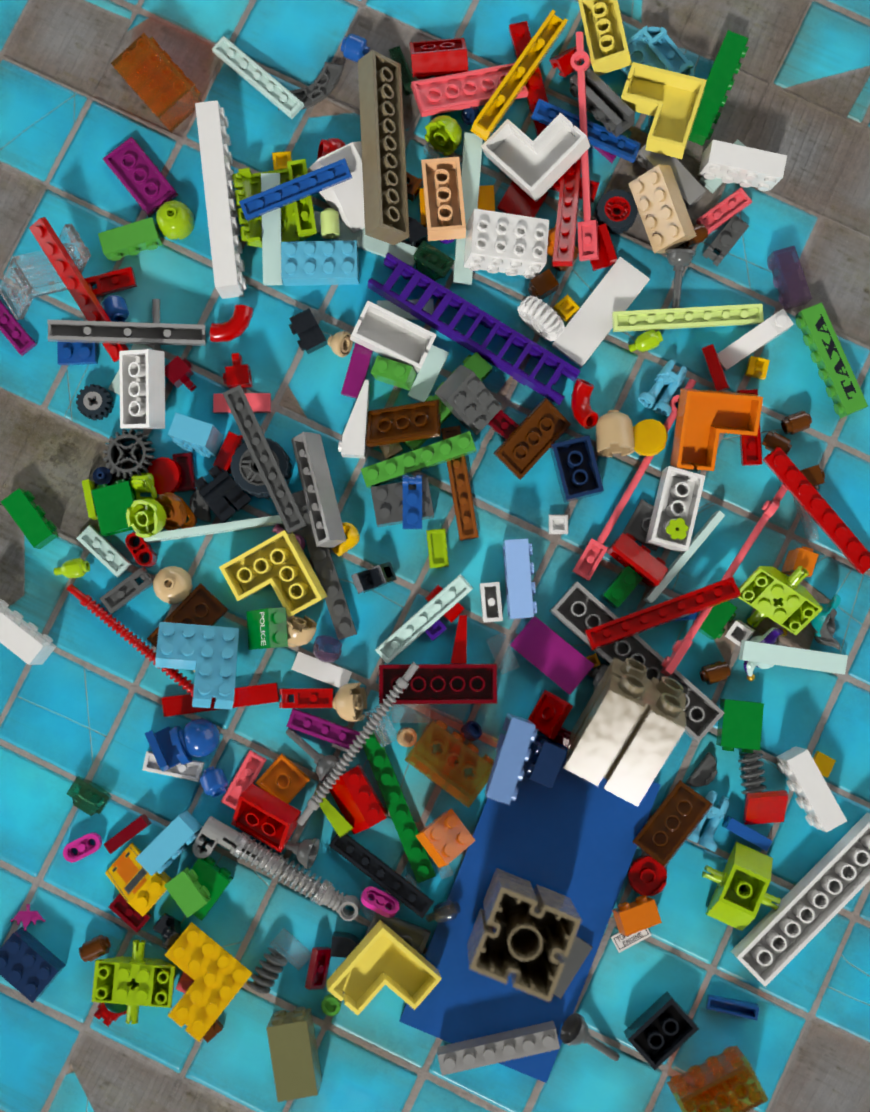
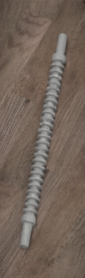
M413 662L402 678L399 677L397 679V685H393L394 689L389 690L390 694L386 695L387 699H383L384 703L379 704L380 708H376L377 712H374V716L369 718L370 722L367 721V726H363L364 730L359 731L360 735L356 736L357 740H353V745L350 744V749H346L347 753H343V758L339 759L340 763H336L337 767H333L334 771H330V776H326L327 780H324L323 785L319 786L320 790H316L317 794H313V798H310L307 802L308 806L298 818V824L303 826L312 812L320 807L319 803L323 802L322 798H326V793L329 794V789H333L332 785H335L336 780L340 779L339 775H343L342 771H346V766H350L349 762L353 761L352 757H356V752H360L359 748H363L362 744H365L366 739L370 738L369 734H373L372 730H376L375 726L380 725L379 721H382V717L386 716V711H390L389 707H393L392 703H395V699L400 697L399 693H403L402 690L408 687V681L419 668L416 663Z

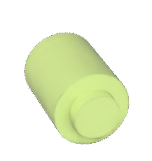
M333 208L324 209L320 213L321 237L325 239L340 237L339 212Z

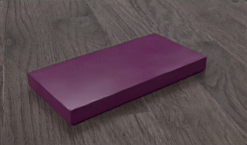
M132 136L103 158L104 162L148 217L157 212L165 202L171 201L178 196L175 189Z
M536 616L527 623L510 644L511 647L569 695L594 667L591 661Z

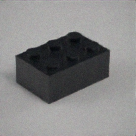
M667 991L633 1022L624 1033L628 1041L651 1067L656 1070L699 1028Z

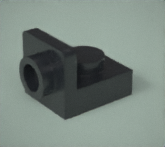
M164 913L153 926V929L161 934L162 946L168 950L181 935V921Z

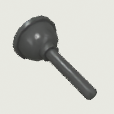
M668 249L665 250V255H667L668 263L673 266V271H675L672 308H680L682 273L685 271V266H688L693 260L696 251Z
M288 728L286 734L314 759V763L317 765L316 773L321 783L324 780L326 781V776H330L329 772L334 771L333 767H337L336 763H340L339 759L341 757L319 754L292 728Z
M318 838L305 839L301 843L288 841L284 848L293 851V854L297 855V860L304 865V868L310 869L317 857L320 840Z
M578 1013L571 1014L563 1023L560 1037L565 1045L587 1043L612 1060L618 1061L620 1056L617 1052L590 1036L588 1026L582 1015Z

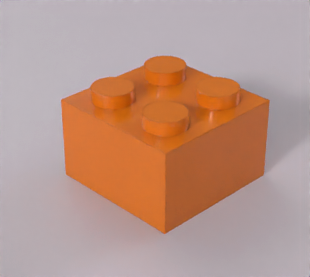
M452 808L443 812L416 835V838L439 868L448 865L476 841Z

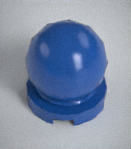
M204 718L190 721L185 725L184 729L176 726L169 731L172 746L177 745L180 754L176 756L182 765L192 762V756H208L214 752L220 740L217 726Z

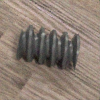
M739 754L743 758L739 759L738 762L744 764L739 770L745 771V774L740 775V778L746 779V782L741 783V786L747 787L741 793H756L766 790V785L760 784L766 781L765 777L760 776L765 773L764 769L759 768L764 765V762L758 760L763 757V754Z
M268 947L271 954H263L267 960L259 961L262 968L255 967L258 974L252 973L251 978L254 981L247 980L246 982L251 989L258 993L268 994L270 992V987L275 984L274 980L278 979L279 973L283 971V966H286L288 962L281 952L271 947Z

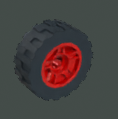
M622 189L609 190L606 194H603L595 210V218L598 224H606L609 233L622 234L624 231H628L634 224L638 213L635 200L630 195L631 193L625 192ZM613 210H614V211H620V212H619V214H615V213L613 212Z

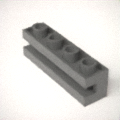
M589 67L585 71L586 109L593 113L597 121L600 120L609 133L612 132L618 137L635 124V112ZM575 74L570 78V92L575 98H578V77Z

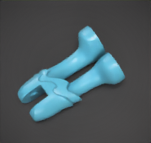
M673 359L668 361L660 373L656 375L657 377L654 379L656 382L649 392H642L638 397L639 402L650 409L653 407L663 386H668L653 408L655 413L666 417L672 412L669 402L676 389L681 386L687 373V368L683 365L676 374L671 372L676 363Z
M711 790L705 799L714 805L717 792ZM722 796L717 806L711 807L688 837L689 840L716 852L717 845L713 837L717 826L727 812L729 806V799ZM706 818H710L709 823L707 824L703 834L700 837V831Z

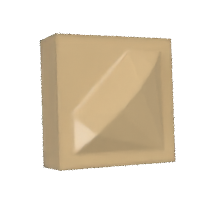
M399 443L379 446L386 460L403 451Z

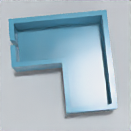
M159 622L155 667L195 670L192 707L210 708L212 697H216L215 709L232 710L235 694L239 628Z

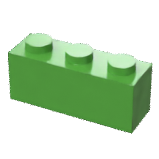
M152 217L98 233L103 253L109 261H118L124 256L137 255L140 251L154 250L158 246L163 245L157 224Z

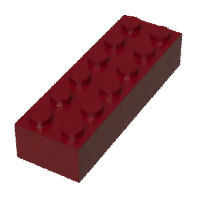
M411 664L379 665V704L384 703L383 699H387L386 695L390 694L389 690L394 689L393 685H397V679L399 677L402 678ZM417 664L419 668L408 681V687L403 689V693H399L400 697L395 699V703H392L497 704V664Z

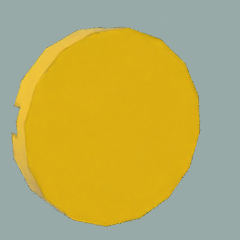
M645 419L633 427L634 451L641 456H654L665 448L668 433L660 421Z

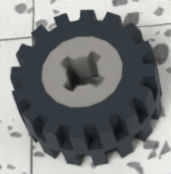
M90 384V386H85L84 390L81 389L79 391L80 395L77 394L78 400H76V404L80 413L92 420H103V417H108L107 414L112 412L111 407L113 408L114 406L112 403L113 398L105 388Z

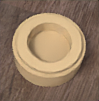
M401 728L397 733V741L403 747H411L417 741V734L412 728Z

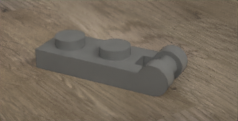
M734 215L702 256L706 259H711L713 264L718 266L745 233L749 225ZM713 250H717L720 254L717 255Z
M144 566L99 598L110 614H114L153 585L154 579L149 577L148 571ZM141 577L144 582L139 585L136 580Z

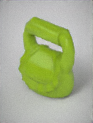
M141 473L142 475L140 476L137 474L132 475L130 484L134 489L136 499L150 498L155 500L157 492L154 487V476L151 473ZM150 492L152 497L140 496V493Z

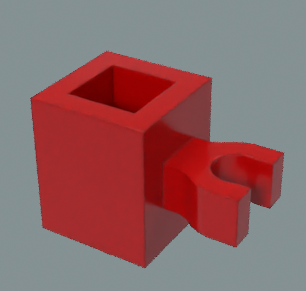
M232 353L233 366L225 367V373H223L224 384H227L229 389L239 385L242 388L253 387L250 367L248 364L242 365L240 353Z

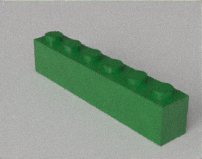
M729 30L727 31L708 75L689 141L703 146L706 139L710 140L714 131L711 128L712 124H717L721 115L718 110L720 107H724L728 98L725 95L726 91H730L735 80L732 77L739 72L742 65L739 60L744 58L749 47L746 44L749 38Z

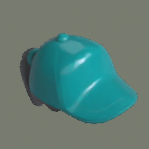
M835 594L828 604L819 603L823 610L811 621V624L815 629L814 638L818 643L840 650L839 642L833 638L835 633L834 618L837 615L835 609L841 601L840 596Z

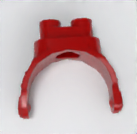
M100 1002L94 1016L99 1020L102 1017L104 1019L103 1023L109 1027L112 1021H116L121 1015L127 1014V1010L122 1013H113L106 1008L104 1003Z

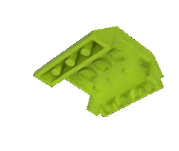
M306 159L288 161V168L254 174L251 173L250 168L238 169V173L232 174L233 186L235 189H239L234 191L236 206L241 207L239 201L261 193V173H280L281 184L308 173ZM311 195L281 207L282 242L304 241L317 233ZM238 208L239 225H245L240 227L241 240L247 242L248 246L262 248V215L247 221L242 208Z

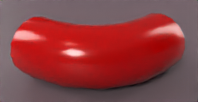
M235 305L233 315L228 321L212 323L210 328L211 342H228L241 336L249 327L253 308L246 305Z
M578 378L571 395V408L579 424L585 429H591L598 420V414L590 406V397L594 385Z

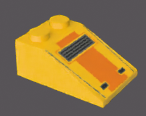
M131 843L105 874L128 904L141 916H144L165 894L167 889L164 885L172 878L164 871L161 874L156 872L151 876L135 859L142 851Z

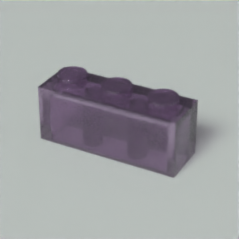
M795 246L773 251L768 257L767 265L769 270H772L774 276L773 284L778 289L780 304L783 305L784 310L807 304L812 297Z

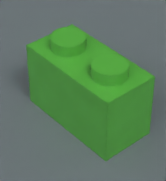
M378 355L371 370L372 376L377 381L409 391L417 374L412 366Z
M188 867L164 885L187 918L211 900L208 889L205 886H201L195 871L190 870Z

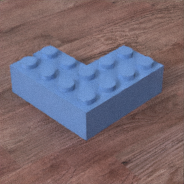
M507 713L502 730L507 731L506 735L500 734L495 749L497 755L484 791L486 797L510 805L511 800L515 801L518 793L516 784L518 780L521 781L525 769L522 766L524 760L528 761L531 753L529 744L530 741L534 742L538 731L535 728L536 725L530 720Z

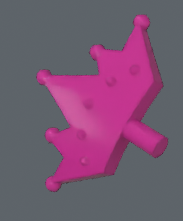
M30 904L26 905V911H19L11 919V922L17 919V925L22 921L24 931H26L31 921L33 925H36L37 920L46 921L38 911H30Z

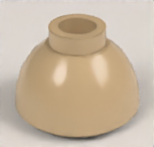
M340 331L328 338V346L331 347L334 354L341 358L346 357L352 349L353 341L350 340V332Z

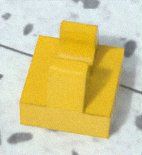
M754 356L749 357L745 376L764 380L770 360Z

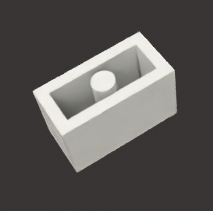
M480 583L483 623L503 621L500 583Z

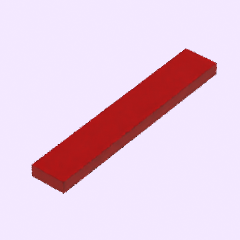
M269 683L235 688L232 708L280 702L278 684ZM191 694L162 697L164 717L213 710L192 707L193 697ZM212 697V701H213L214 703H215L216 697Z

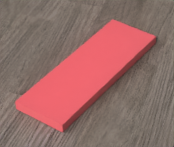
M515 63L411 82V88L421 117L486 105ZM526 85L516 99L528 96L529 92Z

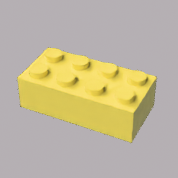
M578 0L594 72L600 76L632 65L618 0Z

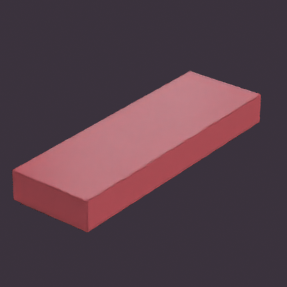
M740 187L695 222L699 225L704 224L709 235L734 215L749 206L753 201L743 188Z
M223 393L213 394L214 413H232ZM245 393L254 413H271L270 393Z
M250 750L222 798L221 803L236 810L240 795L251 784H254L267 759Z

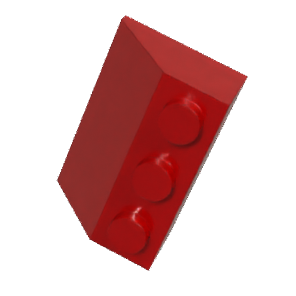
M464 38L409 43L412 75L417 79H425L427 76L432 75L440 77L446 76V74L468 71L467 47Z
M621 533L606 552L624 567H631L643 577L641 581L650 588L658 586L668 571V568L665 566L666 563L659 557L654 558L650 554L651 551L644 545L639 546L632 535Z
M360 764L347 770L343 775H339L340 779L336 780L335 785H332L333 789H329L345 820L353 827L351 830L353 835L376 825L388 816Z
M251 784L240 795L231 824L281 853L297 827V820L301 815V811L258 786Z

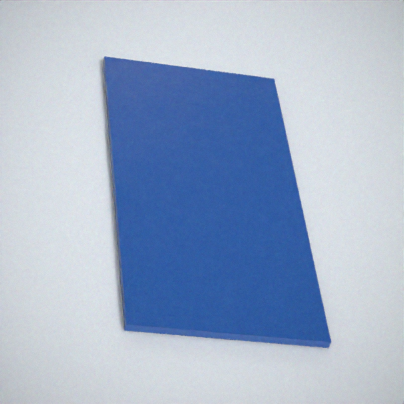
M538 734L536 735V738H535V740H537V741H538L539 737L544 738V739L550 741L548 738H545V737L540 736V735H538ZM530 741L529 748L531 749L533 741ZM556 743V744L562 746L564 749L568 750L564 745H562V744H560V743ZM565 755L552 789L529 780L524 771L522 780H518L516 784L518 789L515 801L511 800L510 805L487 797L472 835L476 841L466 850L424 956L426 960L439 970L442 979L415 1010L406 1003L399 1022L453 1044L554 1021L561 1047V1028L565 1020L574 1013L635 854L637 845L633 843V840L646 825L661 785L653 781L639 805L636 806L605 790L604 786L607 782L605 778L602 777L597 786L564 769ZM496 868L530 881L533 891L537 884L569 897L581 918L576 936L590 944L593 948L561 999L553 994L549 1002L513 987L511 974H509L507 984L469 969L467 942L480 908L484 910L483 901ZM559 1049L504 1061L499 1064L547 1083Z

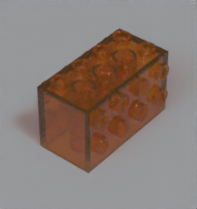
M143 33L111 62V65L170 133L196 110L195 103L203 102L199 97L201 93L189 77L185 76L181 68L172 61L165 50H162L152 36L149 38Z
M737 1045L727 1047L723 1053L707 1058L701 1065H694L682 1075L677 1074L667 1082L682 1112H748L769 1100L749 1061Z

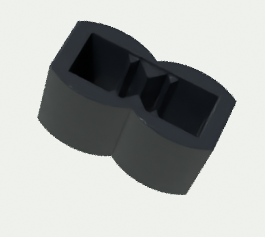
M310 308L289 318L291 321L289 327L293 335H298L300 340L297 343L302 351L306 350L307 354H310L328 345Z

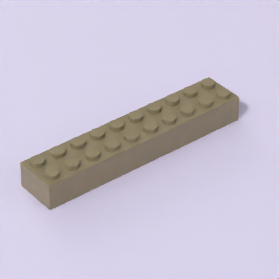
M371 50L358 60L365 235L396 245L409 238L401 64Z

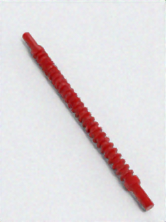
M73 584L67 587V590L80 600L82 606L87 607V610H91L92 614L96 613L95 616L100 617L99 620H104V624L108 623V627H112V631L116 630V634L120 633V637H124V641H129V645L133 644V648L137 647V651H141V655L145 654V658H150L149 661H153V665H155L156 652L154 653L153 648L149 649L150 646H146V642H141V638L137 639V635H133V631L129 632V628L125 629V625H121V621L117 622V618H112V614L108 615L109 612L104 611V607L100 608L101 605L96 604L95 600L92 601L93 598L91 596L85 595ZM162 668V672H166V676L170 675V679L174 678V682H178V686L182 685V689H187V693H191L193 697L194 683L191 684V680H187V676L183 677V673L179 674L178 669ZM212 700L209 708L211 710L214 709L215 704Z

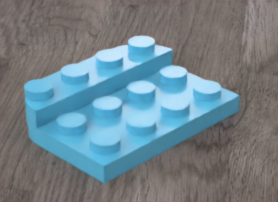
M645 26L627 41L631 62L694 77V65L691 59L688 60L667 35L665 28ZM631 65L621 68V71L627 78Z

